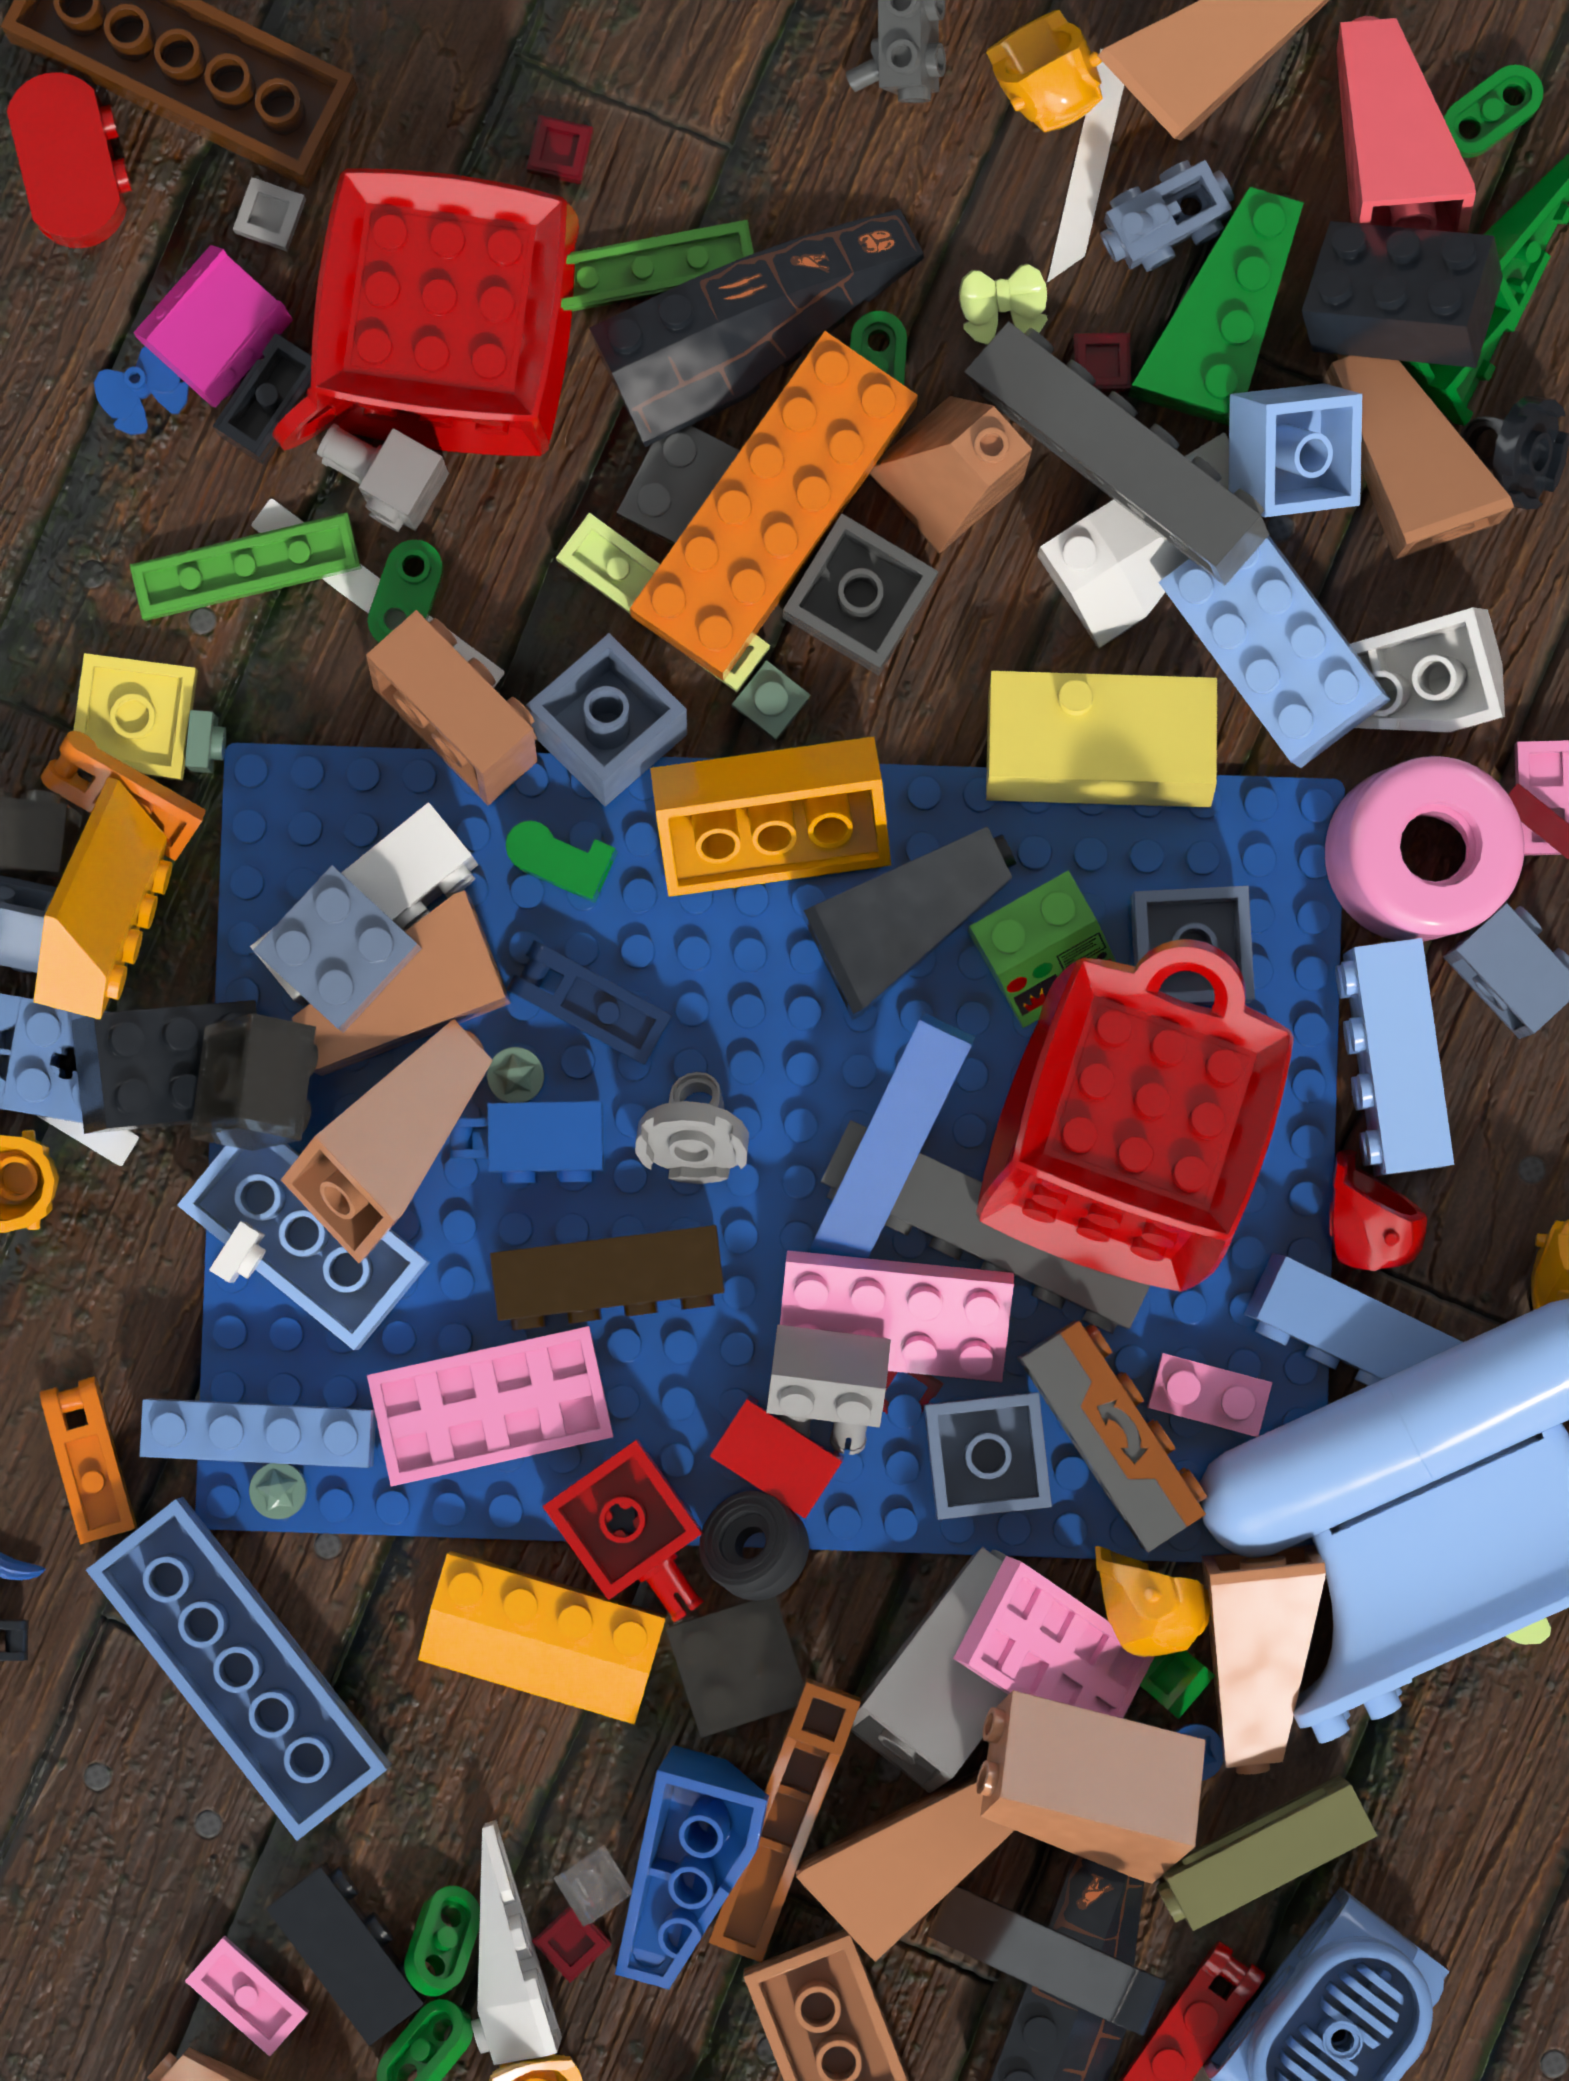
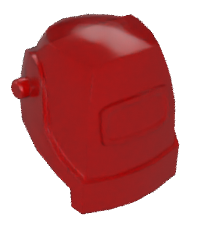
M1350 1149L1338 1152L1333 1175L1334 1195L1329 1210L1330 1236H1333L1337 1262L1351 1268L1369 1271L1400 1267L1413 1262L1423 1249L1427 1225L1426 1214L1407 1197L1358 1168L1357 1152Z

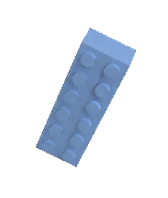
M184 1497L175 1499L86 1569L91 1578L296 1841L392 1765Z

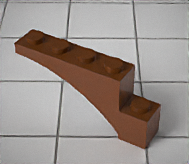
M806 1678L789 1727L786 1728L764 1788V1792L769 1795L759 1847L721 1906L708 1943L762 1963L802 1853L847 1742L861 1703L860 1697Z

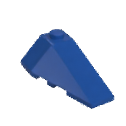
M673 1745L659 1766L615 1975L669 1990L759 1847L769 1795L728 1760Z

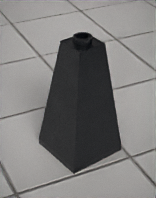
M987 826L804 910L803 919L852 1020L862 1016L1011 881L1012 875L1008 868L1016 865V861L1002 834L993 838Z

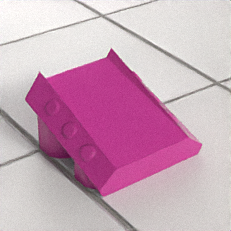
M210 245L133 333L142 344L207 403L216 408L225 397L230 396L240 386L241 379L255 362L264 358L262 352L275 333L281 335L293 321V318L282 301L276 300L235 263L223 248Z

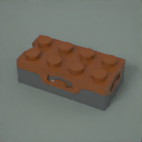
M1073 1320L1018 1356L1017 1359L1140 1547L1150 1552L1205 1516L1206 1513L1199 1503L1206 1499L1207 1495L1189 1469L1186 1470L1183 1467L1177 1471L1168 1457V1454L1176 1449L1157 1420L1154 1421L1152 1419L1146 1423L1136 1406L1142 1403L1144 1399L1126 1372H1120L1115 1376L1104 1358L1113 1352L1094 1324H1090L1084 1328L1080 1321Z

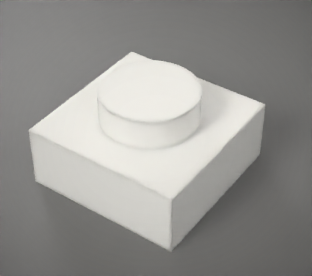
M240 1221L209 1270L229 1283H234L239 1275L248 1279L266 1252L264 1248L259 1246L265 1234L250 1224Z

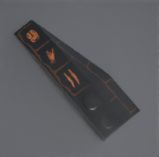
M901 209L840 224L743 257L684 282L589 329L599 356L644 446L647 447L747 399L761 388L759 383L781 365L786 368L802 355L801 349L824 331L831 333L845 321L844 315L863 300L870 302L925 257Z
M1071 1853L1044 1925L1134 1966L1144 1881ZM1022 1981L985 2081H1107L1127 2029Z

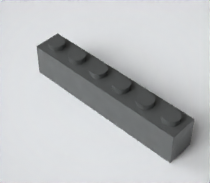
M1008 321L965 370V374L975 392L1225 586L1269 536V532L1261 517V514L1264 512L1263 507L1244 490L1238 489L1233 494L1218 483L1222 479L1221 475L1201 457L1196 456L1190 461L1177 451V448L1180 446L1179 443L1161 426L1153 424L1148 429L1134 417L1138 414L1137 411L1122 396L1112 391L1107 397L1093 386L1096 380L1079 363L1071 359L1065 365L1052 355L1055 350L1054 347L1040 333L1032 328L1023 333Z
M852 1120L849 1121L821 1180L822 1184L830 1187L826 1197L832 1201L867 1130V1127ZM919 1153L885 1226L906 1236L909 1235L912 1227L933 1236L929 1247L959 1261L964 1251L984 1261L980 1270L1014 1273V1276L1035 1285L1031 1296L1061 1310L1066 1300L1084 1308L1086 1312L1082 1320L1092 1325L1094 1324L1106 1332L1113 1334L1117 1325L1130 1329L1150 1285L1075 1264L1016 1240L980 1222L976 1215L982 1182Z

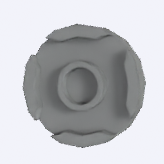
M701 1072L688 1073L680 1077L673 1084L669 1103L648 1110L638 1121L635 1153L641 1163L650 1170H652L653 1162L669 1169L668 1179L693 1184L721 1182L729 1178L730 1168L739 1165L740 1169H742L746 1165L749 1132L742 1120L724 1109L720 1086L714 1077ZM696 1092H705L712 1096L709 1104L684 1100L687 1096Z

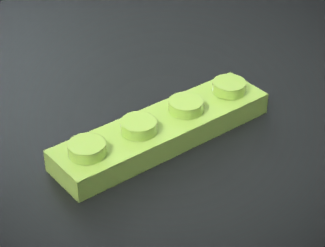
M591 513L586 516L556 557L558 562L629 614H631L630 607L660 566L658 562ZM756 635L724 681L720 678L718 679L735 692H738L768 652L770 645Z

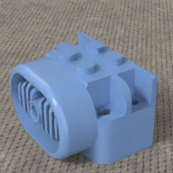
M1340 1887L1204 2064L1203 2068L1212 2081H1399L1418 2059L1426 2046L1433 2021V2007L1440 1999L1444 1989V1978L1449 1971ZM1341 2029L1338 2035L1332 2036L1333 2033Z

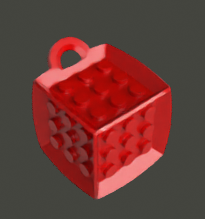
M345 169L339 174L331 205L318 274L312 335L311 388L307 390V397L294 407L274 429L272 436L285 451L296 448L324 430L329 429L335 423L348 433L386 441L391 430L395 429L423 446L434 450L511 456H542L547 452L561 394L572 310L560 308L561 299L573 297L574 264L565 263L566 256L570 255L571 252H575L578 217L569 202L561 196L535 189L454 174L395 169Z
M1183 939L1163 943L1146 953L1136 966L1086 957L1075 961L1061 972L1049 989L1038 1023L1025 1049L1008 1092L983 1176L976 1210L979 1221L1016 1240L1067 1261L1131 1281L1180 1292L1200 1284L1215 1272L1226 1255L1258 1178L1273 1134L1288 1075L1294 1041L1291 1030L1272 1018L1245 1006L1246 987L1240 969L1225 952L1206 942ZM1176 972H1196L1204 976L1211 983L1215 994L1212 1009L1198 1006L1159 991L1164 980Z

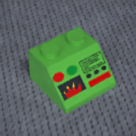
M1069 870L970 925L967 930L1022 1028L1039 1020L1049 989L1066 967L1084 957L1116 962L1096 917Z

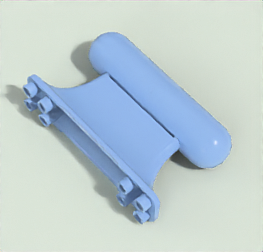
M1569 1299L1550 1302L1232 1448L1208 1465L1200 1480V1486L1207 1495V1498L1199 1504L1206 1513L1202 1517L1204 1525L1219 1544L1234 1554L1249 1558H1259L1276 1554L1312 1538L1318 1554L1321 1555L1325 1562L1326 1579L1333 1612L1332 1648L1328 1663L1321 1676L1298 1695L1295 1711L1293 1712L1298 1727H1312L1319 1743L1332 1741L1350 1730L1346 1721L1351 1716L1349 1710L1364 1704L1371 1720L1383 1718L1402 1706L1398 1697L1402 1694L1400 1687L1411 1683L1413 1677L1569 1608V1434L1563 1425V1422L1569 1420Z

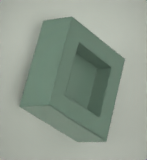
M766 661L732 703V707L777 741L811 698V695L770 662Z
M190 710L185 767L191 772L213 773L214 760L223 761L226 727L218 726V717L213 712Z

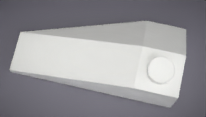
M1222 433L1185 457L1190 461L1196 456L1204 459L1221 475L1222 479L1218 483L1228 489L1229 439L1225 433ZM1115 500L1102 506L1040 546L1037 555L1098 648H1101L1144 620L1165 594L1164 589L1158 582L1190 559Z
M1472 607L1350 644L1391 699L1390 702L1355 728L1454 732L1505 717L1503 664L1487 609Z
M497 1820L485 1823L482 1828L477 2005L480 2018L471 2021L480 2053L490 2051L494 2065L555 2054L558 2052L562 2039Z

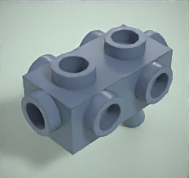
M1186 160L1160 174L1159 179L1162 183L1143 193L1139 186L1112 199L1109 202L1112 209L1106 212L1104 218L1108 229L1100 232L1101 239L1112 260L1117 262L1124 258L1130 270L1142 264L1146 272H1149L1166 264L1176 256L1172 249L1174 246L1192 238L1195 246H1198L1220 235L1225 229L1222 221L1229 218L1232 210L1229 202L1234 200L1232 189L1220 170L1212 173L1206 160L1193 167ZM1186 198H1194L1200 203L1201 211L1195 215H1185L1180 208V203Z

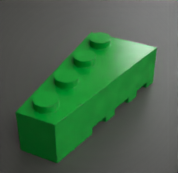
M1249 187L1133 382L1128 397L1229 426L1230 394L1248 392L1304 204L1303 202Z

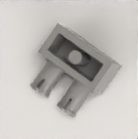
M334 423L325 434L317 451V455L323 458L322 464L332 467L360 484L359 489L367 502L365 507L371 511L369 515L396 532H399L402 525L414 531L417 530L449 475L441 455L395 429L391 430L383 445L375 448Z
M777 1325L766 1413L777 1414V1418L808 1438L810 1437L811 1419L832 1421L833 1429L830 1434V1444L833 1449L844 1454L846 1438H851L849 1455L860 1453L866 1445L867 1426L880 1428L887 1384L891 1339Z

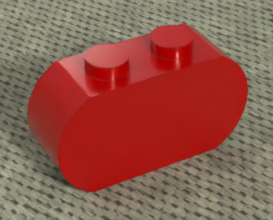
M52 72L31 78L13 95L7 108V115L32 219L47 238L59 245L69 248L95 246L107 240L120 227L127 211L123 193L132 191L125 159L115 160L110 139L119 137L112 105L102 106L93 88L76 76Z

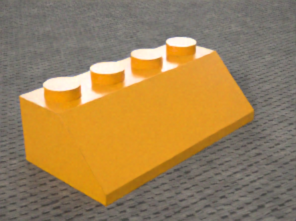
M874 737L650 768L668 897L891 866L882 777Z
M107 777L45 913L34 1003L99 1020L102 1018L109 999H120L127 976V967L124 964L125 962L130 964L136 962L143 932L139 931L140 927L145 929L151 927L158 897L154 895L155 893L165 894L172 871V862L164 860L167 836L118 779Z
M450 1551L446 1555L433 1598L418 1660L635 1724L667 1615L612 1598L608 1600L602 1595Z

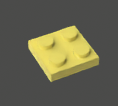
M84 653L73 731L86 734L95 742L97 748L148 777L183 781L190 710H193L198 670L194 667Z

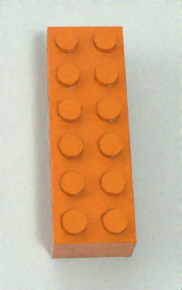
M824 331L630 607L631 617L724 681L917 406L918 395Z

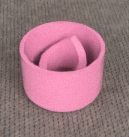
M1443 756L1420 757L1377 772L1361 781L1347 793L1335 810L1328 827L1325 841L1326 870L1332 890L1346 912L1361 926L1381 937L1391 940L1403 941L1422 938L1424 942L1472 929L1485 922L1503 906L1514 890L1522 870L1525 845L1524 833L1519 814L1511 798L1489 774L1468 762ZM1416 816L1433 817L1447 822L1462 835L1466 845L1465 861L1455 874L1445 880L1438 882L1423 880L1413 874L1402 859L1400 850L1402 833L1409 821Z

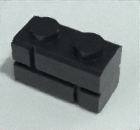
M277 333L273 335L263 350L264 359L255 362L213 424V428L218 436L263 466H266L279 446L272 436L274 429L294 407L307 397V390L311 388V355Z

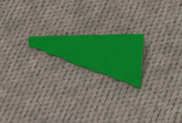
M1569 153L1483 234L1493 235L1495 238L1503 280L1477 367L1399 360L1442 414L1455 424L1465 426L1470 421L1473 412L1467 406L1479 382L1489 381L1496 368L1490 363L1492 355L1503 333L1514 332L1551 258V255L1545 249L1557 225L1567 224L1569 221Z

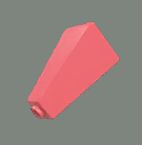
M1362 16L1351 22H1340L1336 53L1351 223L1468 233L1476 195L1475 183L1397 18L1379 19L1375 16Z

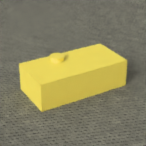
M991 671L988 692L986 801L1211 808L1217 784V678Z

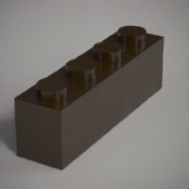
M717 1225L490 1253L498 1321L511 1320L512 1331L546 1327L545 1315L567 1313L568 1324L602 1320L601 1308L624 1306V1315L628 1317L659 1313L658 1301L680 1299L681 1310L715 1306L714 1294L725 1293Z

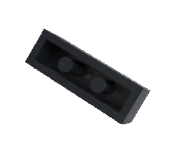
M324 1862L275 1899L266 1910L370 2046L424 2005L427 1996L418 1992L408 1981L404 1969L405 1960L401 1962L388 1945L394 1938L385 1923L375 1912L366 1916L353 1899L359 1894V1890L348 1874L340 1866L332 1871L329 1865Z

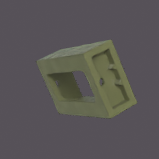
M1338 1775L1190 1851L1163 1874L1165 1881L1158 1884L1156 1888L1175 1923L1185 1918L1191 1929L1195 1931L1377 1837V1834L1352 1785L1342 1776Z

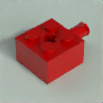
M639 1439L633 1441L542 1506L608 1600L636 1580H639L640 1583L646 1580L671 1615L674 1623L687 1613L674 1593H679L690 1611L704 1602L674 1562L678 1557L676 1552L703 1533L702 1529ZM619 1504L624 1510L631 1506L636 1509L638 1515L632 1521L636 1528L634 1532L628 1534L623 1527L616 1531L610 1528L609 1522L614 1517L611 1509L613 1505Z

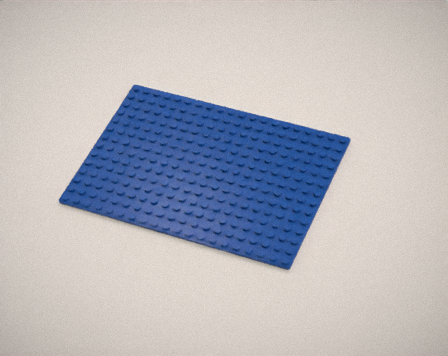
M232 743L225 749L215 1003L256 1000L268 1113L253 1116L252 1118L260 1121L297 1153L301 1154L320 1131L436 1033L320 1076L313 1072L311 1067L304 1068L303 1065L299 1066L287 1036L288 1033L296 1031L292 1017L310 1003L308 1002L302 1006L294 1001L250 946L276 926L332 865L340 873L343 872L428 802L478 863V866L470 871L475 880L464 890L473 902L505 989H507L514 975L520 977L530 959L526 956V953L533 940L669 1013L672 1015V1018L645 1066L508 990L506 991L511 1004L459 1023L464 1030L473 1033L480 1040L484 1051L491 1059L504 1049L520 1047L529 1050L540 1060L544 1069L543 1087L538 1095L529 1102H603L604 1171H592V1182H558V1172H535L536 1183H502L501 1173H491L488 1171V1159H450L449 1135L403 1215L391 1228L392 1231L431 1263L359 1350L350 1348L257 1270H254L248 1279L239 1275L234 1283H229L211 1272L209 1269L225 1244L206 1229L200 1401L374 1409L367 1375L590 1326L614 1437L391 1486L376 1420L374 1466L359 1468L291 1464L304 1475L308 1493L303 1507L294 1515L284 1519H270L263 1516L254 1508L250 1500L249 1487L254 1474L260 1468L270 1463L197 1460L195 1512L209 1530L566 1541L542 1506L636 1439H639L701 1529H703L712 1511L730 1496L744 1491L763 1492L711 1458L710 1455L749 1394L759 1400L757 1405L767 1410L777 1325H780L787 1251L808 1252L832 1203V1200L826 1197L830 1187L822 1184L821 1180L848 1123L852 1120L868 1128L924 1012L974 1036L975 1039L920 1153L980 1182L983 1181L987 1160L1003 1106L1038 1020L1022 1028L967 930L970 925L1068 870L1096 917L1116 962L1134 966L1130 896L1135 891L1249 886L1255 1000L1245 1003V1006L1277 1021L1290 1029L1294 1036L1288 1075L1273 1134L1252 1194L1226 1255L1213 1274L1200 1284L1180 1292L1150 1285L1130 1329L1117 1325L1114 1333L1111 1334L1097 1327L1113 1352L1104 1359L1115 1376L1120 1372L1127 1373L1144 1399L1142 1403L1136 1406L1146 1423L1152 1419L1159 1422L1176 1448L1168 1454L1177 1471L1183 1467L1186 1470L1189 1469L1199 1484L1208 1465L1224 1452L1256 1437L1147 1408L1161 1353L1273 1382L1259 1436L1328 1405L1329 1367L1305 1356L1309 1346L1292 1337L1289 1338L1287 1345L1284 1346L1255 1332L1259 1321L1244 1315L1272 1253L1287 1256L1331 1278L1332 1236H1330L1329 1210L1334 1195L1333 1175L1335 1163L1339 994L1335 966L1340 965L1342 905L1333 892L1328 879L1325 864V841L1333 814L1345 797V788L1341 781L1323 778L1217 775V784L1211 808L986 801L987 767L879 764L883 785L891 866L668 897L650 768L715 758L661 757L607 806H604L551 753H536L537 762L488 806L433 749ZM531 820L546 826L555 839L587 853L594 839L616 848L618 854L596 903L525 873L516 867L508 857L505 846L507 835L511 829L521 822ZM987 826L993 838L1002 834L1016 861V865L1008 868L1012 875L1011 881L862 1016L852 1020L803 919L804 910ZM443 893L426 908L431 912L448 898ZM550 969L540 988L554 995L564 976ZM1205 1005V1006H1202V1007H1206V1008H1211V1009H1212V1006H1213V1005ZM487 1071L459 1118H488L487 1103H506L491 1091L487 1080ZM701 1072L714 1077L720 1086L724 1109L742 1120L749 1132L746 1165L742 1169H740L739 1165L730 1168L729 1178L721 1182L693 1184L668 1179L669 1169L653 1162L652 1170H650L641 1163L635 1153L638 1121L648 1110L669 1103L673 1084L680 1077L688 1073ZM696 1092L687 1096L684 1101L709 1104L712 1096L705 1092ZM248 1118L210 1122L209 1166ZM488 1127L472 1128L473 1149H488ZM717 1225L725 1293L714 1294L715 1306L681 1310L680 1299L658 1301L659 1313L628 1317L624 1315V1306L601 1308L602 1320L568 1324L567 1313L545 1315L546 1327L512 1331L511 1320L498 1321L490 1253ZM885 1225L868 1258L970 1269H981L984 1262L964 1251L959 1261L929 1247L933 1236L912 1227L909 1235L906 1236ZM1014 1276L1002 1382L932 1375L944 1384L938 1394L928 1404L1038 1392L1040 1396L1052 1507L938 1520L935 1513L924 1411L922 1412L919 1403L928 1386L908 1373L898 1372L885 1392V1399L890 1403L888 1414L882 1411L880 1428L867 1426L865 1448L860 1453L849 1455L851 1438H846L844 1454H842L844 1456L843 1462L807 1517L803 1518L797 1514L806 1528L809 1549L974 1555L980 1548L984 1547L989 1552L997 1550L1006 1556L1096 1559L1095 1546H1101L1117 1554L1137 1560L1202 1562L1201 1556L1232 1553L1215 1540L1204 1525L1203 1518L1192 1523L1150 1552L1140 1547L1017 1359L1018 1356L1073 1320L1080 1321L1084 1328L1090 1325V1323L1082 1320L1086 1309L1067 1300L1062 1310L1031 1296L1035 1285L1017 1276ZM811 1419L809 1439L832 1454L835 1451L830 1444L833 1422ZM619 1504L613 1505L611 1509L614 1517L609 1522L610 1528L616 1531L623 1527L628 1534L634 1532L636 1528L632 1521L638 1515L636 1509L631 1506L624 1510ZM753 1534L747 1539L744 1547L764 1548L765 1534ZM700 1536L687 1545L699 1546ZM1309 1538L1291 1547L1314 1545L1312 1538Z

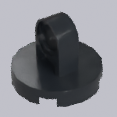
M1524 396L1513 405L1504 420L1492 417H1477L1470 420L1463 427L1460 436L1477 456L1476 442L1478 437L1488 429H1494L1497 432L1498 438L1495 452L1490 457L1485 459L1479 457V459L1489 471L1493 472V476L1510 495L1514 507L1526 510L1538 509L1543 505L1539 501L1543 490L1554 492L1559 484L1566 464L1569 433L1559 431L1558 418L1566 416L1564 408L1556 400L1539 396Z

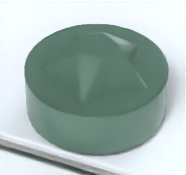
M511 1047L500 1051L494 1056L487 1071V1080L491 1091L500 1100L506 1103L529 1102L538 1095L544 1083V1069L540 1060L532 1052L520 1047Z
M270 1463L263 1466L254 1474L249 1487L250 1500L254 1508L260 1514L270 1519H284L297 1513L303 1507L308 1493L304 1475L291 1464Z

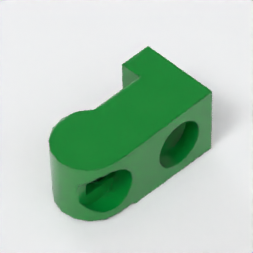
M531 820L514 826L507 835L505 844L508 857L520 870L593 903H596L618 854L616 848L594 839L587 853L555 839L546 826Z

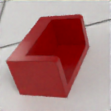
M749 1394L710 1457L763 1492L776 1497L789 1509L806 1518L843 1462L844 1456L836 1450L832 1454L773 1414L766 1413L767 1410L757 1405L759 1400Z

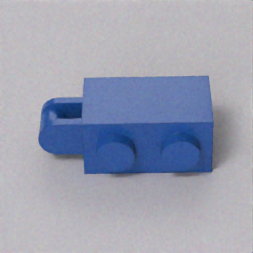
M602 1101L487 1103L488 1118H459L450 1133V1159H488V1171L491 1173H501L502 1183H536L535 1172H558V1182H592V1171H604ZM488 1127V1149H473L472 1128Z

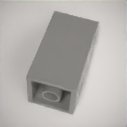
M982 1547L970 1557L860 1698L861 1703L851 1728L852 1733L928 1793H932L954 1777L983 1738V1726L988 1711L991 1707L996 1708L1008 1696V1694L953 1659L1006 1557L1005 1554L997 1550L989 1552Z

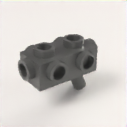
M878 0V38L872 39L871 42L873 58L846 71V77L851 88L857 92L879 81V88L898 95V102H930L931 93L939 92V77H942L946 70L945 50L942 43H939V20H943L945 15V0Z

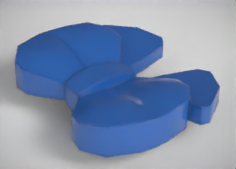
M146 346L141 349L136 366L128 368L125 372L105 369L98 373L94 381L96 398L99 404L113 420H116L114 422L115 428L129 435L145 434L149 428L146 412L141 402L142 399L152 394L171 414H179L188 401L189 385L182 382V379Z

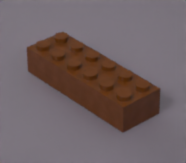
M14 0L0 26L11 43L307 189L310 188L359 91L352 74L201 0Z

